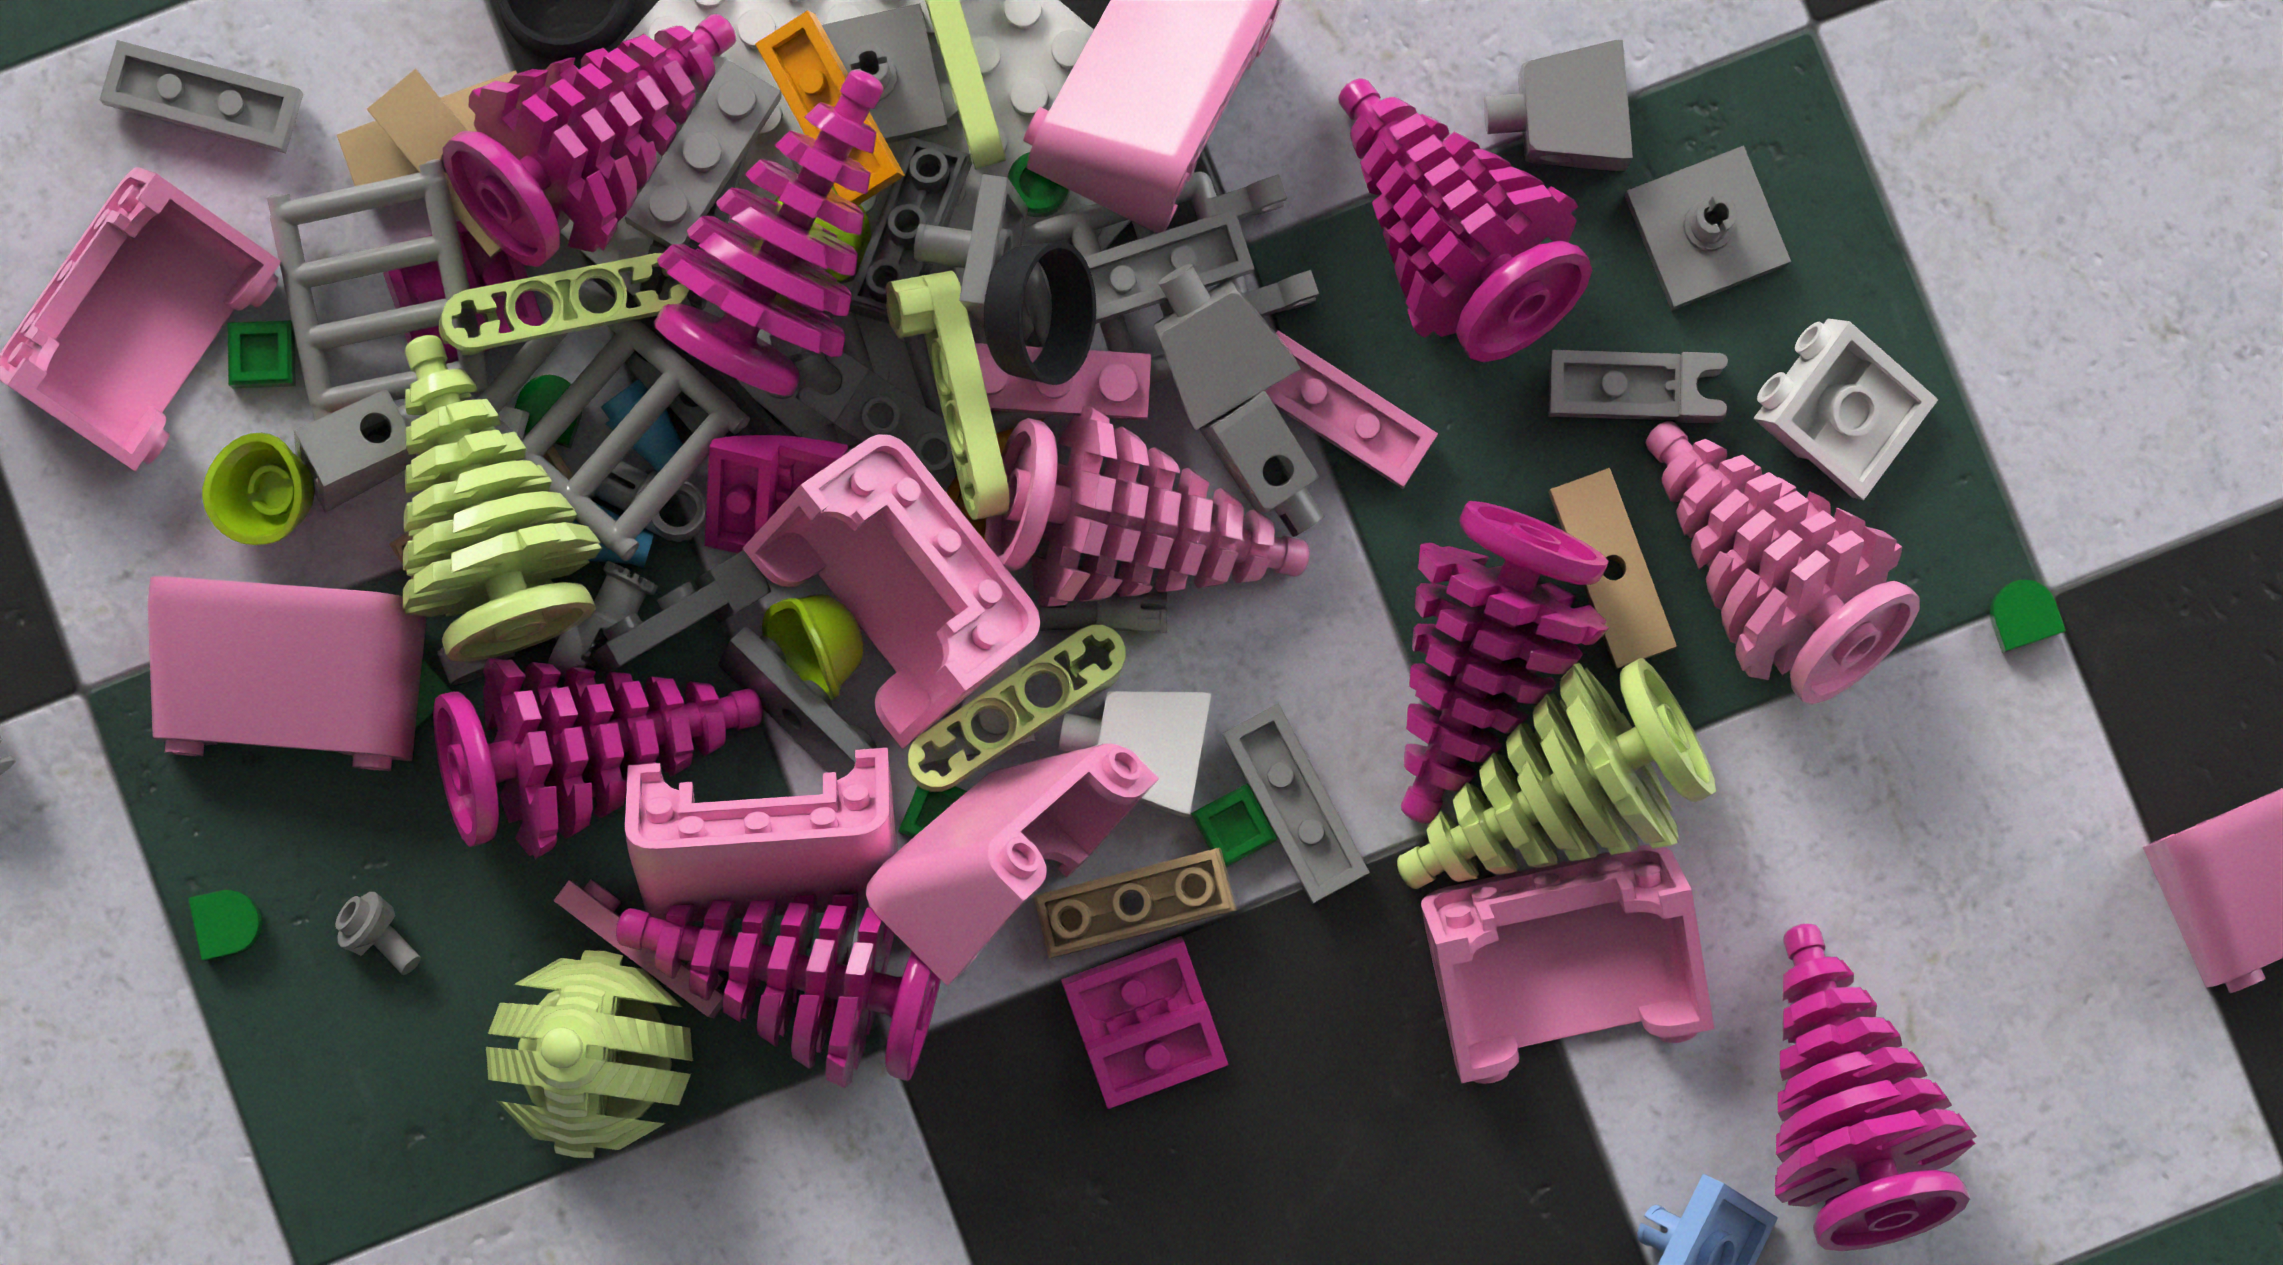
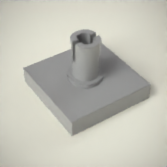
M920 3L822 25L848 73L853 70L864 71L873 75L881 82L884 88L875 109H870V113L887 143L948 130Z
M1744 146L1629 189L1624 195L1671 311L1787 267L1791 262Z
M982 174L972 231L920 223L914 244V258L917 262L965 268L959 301L982 328H984V301L989 279L1001 257L1009 250L1022 245L1028 206L1008 177Z

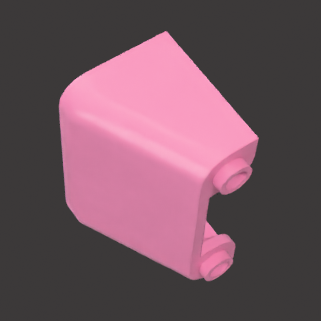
M1110 0L1050 111L1039 107L1033 116L1023 139L1024 142L1032 145L1026 168L1155 233L1166 231L1178 207L1175 204L1176 197L1181 194L1186 182H1189L1197 160L1246 69H1250L1255 57L1259 58L1270 38L1282 0Z
M136 167L122 179L0 352V381L133 471H136L142 461L147 465L152 463L161 453L169 439V433L163 429L167 420L166 415L163 414L165 408L234 310L241 311L249 306V304L258 308L268 299L278 283L279 278L273 273L281 261L157 173Z
M878 434L866 439L802 483L742 548L761 573L771 582L780 586L795 587L818 574L837 599L853 614L861 629L896 671V674L891 676L877 691L875 708L881 723L902 749L912 743L919 735L930 729L1020 653L1036 637L1039 631V612L1032 599L1008 569L1003 566L1000 559L912 449L901 439L891 435Z
M150 577L148 629L153 739L165 742L164 753L175 755L203 756L204 745L230 743L335 751L352 755V767L391 771L392 760L412 761L427 617L405 614L403 597L388 593L182 577Z
M1101 744L990 772L883 863L867 883L866 897L869 906L948 986L966 970L982 948L1017 909L1042 885L1046 878L1047 869L1044 859H1052L1062 863L1058 870L1067 878L1084 863L1159 778L1134 752L1116 744Z
M888 748L855 750L856 763L854 769L847 776L837 780L836 772L823 773V794L703 803H695L692 782L679 783V790L671 788L664 782L660 763L628 765L625 834L629 856L646 912L651 913L652 917L666 920V915L672 905L694 904L693 921H704L713 900L735 901L734 919L744 918L751 901L776 900V916L785 915L789 903H794L795 896L814 894L817 896V913H824L827 906L832 905L834 895L858 893V910H866L867 907L871 908L866 897L867 883L883 863L898 851Z
M2283 788L2143 847L2206 988L2225 983L2229 993L2239 991L2266 979L2261 968L2283 958Z
M1642 845L1636 847L1638 849L1636 851L1614 855L1607 852L1597 854L1596 858L1579 861L1569 860L1557 863V865L1532 868L1452 885L1435 890L1423 898L1421 908L1455 1066L1461 1083L1474 1081L1487 1084L1504 1079L1508 1076L1509 1070L1519 1063L1518 1048L1640 1021L1649 1034L1658 1036L1662 1041L1668 1043L1684 1042L1695 1037L1698 1032L1714 1029L1692 889L1671 850L1666 847L1652 849L1650 845Z

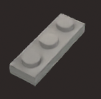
M117 40L99 100L105 106L286 154L303 93L299 88Z
M726 59L625 215L626 223L667 248L673 244L688 245L691 238H689L686 230L701 216L708 214L780 102L781 91Z
M1234 209L1084 257L1091 271L1095 286L1096 324L1168 301L1158 283L1163 277L1184 265H1193L1205 288L1252 274L1254 271V266Z
M1279 703L1222 733L1226 745L1312 904L1370 873Z

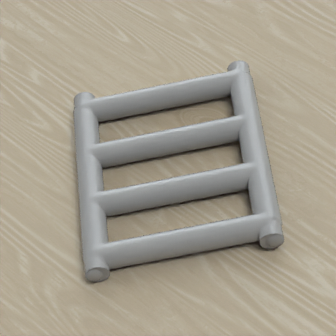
M433 159L419 165V173L291 200L290 194H273L267 198L278 259L281 261L282 278L314 421L384 390L389 392L393 401L404 399L405 389H410V384L417 381L415 372L408 371L332 387L324 350L439 326V320L446 302L454 294L470 289L449 186L444 174L442 161L439 159ZM425 198L432 236L305 262L298 225ZM438 261L446 298L331 323L318 324L311 287ZM472 308L461 309L460 317L452 320L453 327L465 328L468 338L478 337L479 329L474 310ZM456 348L459 361L447 363L448 370H465L476 384V393L483 392L489 386L484 353L461 355L460 351Z
M591 279L585 281L580 286L579 300L587 311L604 313L614 306L615 298ZM551 315L545 320L544 323H546L551 318ZM639 319L607 325L616 334L524 439L518 436L527 449L525 458L516 460H528L536 465H541L552 480L548 492L561 493L577 513L575 520L581 525L588 526L599 541L609 550L616 553L623 561L629 560L638 549L639 543L635 538L709 455V446L712 440L723 438L729 431L735 435L745 428L750 421V417L739 409L736 403ZM568 333L527 341L477 399H488L496 412L499 413ZM637 351L660 371L662 375L575 475L568 480L542 456L633 352ZM683 391L709 414L708 417L619 519L615 521L589 498L590 495L680 392ZM470 397V398H468V399H466V400H475V399H474L473 397ZM501 420V425L494 426L501 434L514 432Z

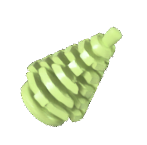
M424 335L415 338L405 348V355L412 372H415L417 381L410 384V389H405V409L409 415L423 416L412 421L411 426L406 427L408 454L418 453V456L411 460V464L406 465L405 493L424 491L413 497L412 502L407 503L404 510V532L409 531L408 537H413V540L408 541L403 550V570H407L408 576H414V579L408 580L403 588V609H405V614L426 617L446 614V617L463 614L449 625L442 637L447 657L451 661L460 662L483 660L517 652L548 641L573 629L587 620L596 610L592 596L582 584L568 582L553 583L551 579L571 575L590 563L588 559L595 558L602 549L599 544L601 542L588 526L573 524L577 513L561 493L548 492L552 480L541 465H536L528 460L516 461L517 459L525 458L527 448L516 432L501 434L499 430L494 428V426L501 425L498 413L488 399L466 400L472 397L471 392H477L476 384L465 370H448L446 365L448 358L441 339L434 335Z
M1640 658L1625 666L1620 673L1621 692L1635 724V727L1632 728L1625 715L1620 713L1609 693L1589 669L1586 668L1584 670L1580 663L1574 664L1561 678L1560 692L1562 699L1560 702L1554 693L1546 694L1534 708V727L1537 731L1533 733L1528 724L1520 723L1507 737L1508 758L1518 773V778L1515 777L1503 755L1493 753L1479 770L1482 789L1487 798H1484L1479 788L1466 782L1453 799L1459 825L1457 826L1448 814L1440 811L1426 829L1430 843L1421 848L1417 846L1399 856L1397 866L1403 881L1409 887L1419 889L1435 880L1436 875L1443 871H1446L1457 882L1478 879L1477 875H1479L1474 858L1476 855L1486 870L1497 875L1518 872L1516 868H1519L1514 851L1516 847H1518L1528 866L1541 868L1557 865L1556 861L1559 860L1556 847L1564 850L1570 861H1579L1597 857L1596 854H1599L1597 842L1602 848H1607L1611 855L1638 850L1636 848L1639 847L1637 835L1645 844L1649 843L1652 849L1678 843L1677 824L1669 812L1672 811V808L1650 762L1655 761L1675 790L1691 802L1701 801L1716 792V786L1708 759L1691 724L1670 689L1655 669L1643 658Z
M585 950L581 960L559 958L513 984L555 991L548 993L538 1005L499 1003L488 1034L520 1038L518 1050L486 1047L488 1080L524 1085L536 1106L502 1101L497 1102L533 1139L555 1142V1153L574 1158H594L596 1147L620 1150L666 1123L637 1119L642 1117L654 1102L679 1105L691 1074L670 1071L672 1066L671 1058L693 1061L690 1028L665 1024L658 1009L652 1003L682 1006L645 969L622 966L623 955L607 951Z

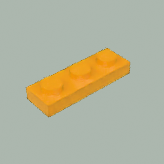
M807 10L755 43L804 134L816 140L821 130L811 124L804 116L820 102L835 107L842 94L840 89L848 72L816 14ZM870 111L864 123L876 131L874 153L853 147L848 157L859 162L871 173L868 193H859L837 183L833 184L838 196L857 206L905 176Z

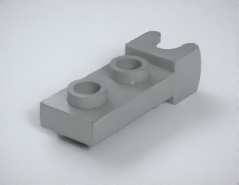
M1552 350L1549 362L1548 417L1719 423L1726 417L1727 406L1725 402L1703 397L1698 392L1696 383L1699 378L1720 375L1728 363V358L1722 353L1682 352L1680 355L1670 353Z

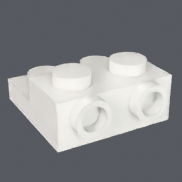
M1828 318L1824 324L1816 322L1810 325L1800 335L1795 344V351L1800 356L1788 373H1776L1762 386L1758 393L1757 401L1763 406L1753 419L1797 457L1809 459L1852 498L1864 500L1938 399L1850 321Z

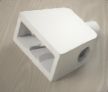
M1107 692L1102 719L1069 713L1064 714L1058 751L1072 752L1101 744H1116L1131 750L1159 778L1139 802L1179 817L1189 818L1211 694L1205 692Z

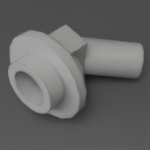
M368 892L361 898L354 896L342 907L335 923L336 929L339 930L338 944L340 947L362 956L374 945L402 975L410 973L421 961L419 954L389 925L395 917L394 909L378 893Z

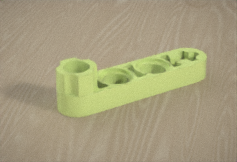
M925 0L975 170L1006 161L1001 138L960 0Z
M653 253L461 291L454 294L446 302L439 320V334L444 344H450L457 348L461 355H475L489 348L656 316L667 304H681L686 298L689 289L677 281L678 285L671 287L667 300H659L658 294L653 290L638 292L633 297L638 307L627 308V288L619 273L631 272L630 285L646 282L652 276V268L660 267L657 259L663 253ZM661 267L664 276L671 277L666 273L668 270ZM592 278H600L607 281L613 287L615 303L609 311L592 313L581 305L579 289L585 281ZM538 291L549 298L552 305V315L546 323L540 326H530L518 318L515 311V302L522 293ZM493 297H505L504 317L512 332L499 333L500 320H498L495 312L497 306L492 299ZM472 308L476 314L484 316L486 322L480 325L478 337L468 338L465 328L453 327L452 320L460 317L461 309Z
M951 270L888 282L886 285V309L890 325L895 330L897 337L904 338L924 334L962 498L969 516L973 520L1007 514L1010 504L1007 477L967 309L959 301L961 285L956 274Z
M1089 625L919 735L912 742L908 752V771L912 780L920 788L930 792H942L950 789L1097 691L1101 692L1110 688L1119 679L1126 659V647L1121 636L1114 629L1105 625ZM1088 646L1105 648L1109 652L1107 658L1109 668L1102 671L1098 665L1092 664L1081 670L1078 662L1084 658L1085 648ZM1062 656H1065L1067 659L1066 670L1056 662ZM1049 674L1059 681L1062 695L1055 705L1048 708H1040L1033 705L1027 699L1025 685L1032 676ZM1073 683L1076 684L1080 689L1074 690ZM984 709L998 710L1006 717L1009 723V730L1002 740L995 743H985L979 740L971 729L973 717ZM959 726L965 744L978 756L968 761L965 751L962 749L948 760L947 767L949 773L941 777L936 770H931L925 774L920 769V766L925 762L923 750L932 745L938 753L945 751L956 743V737L948 731Z

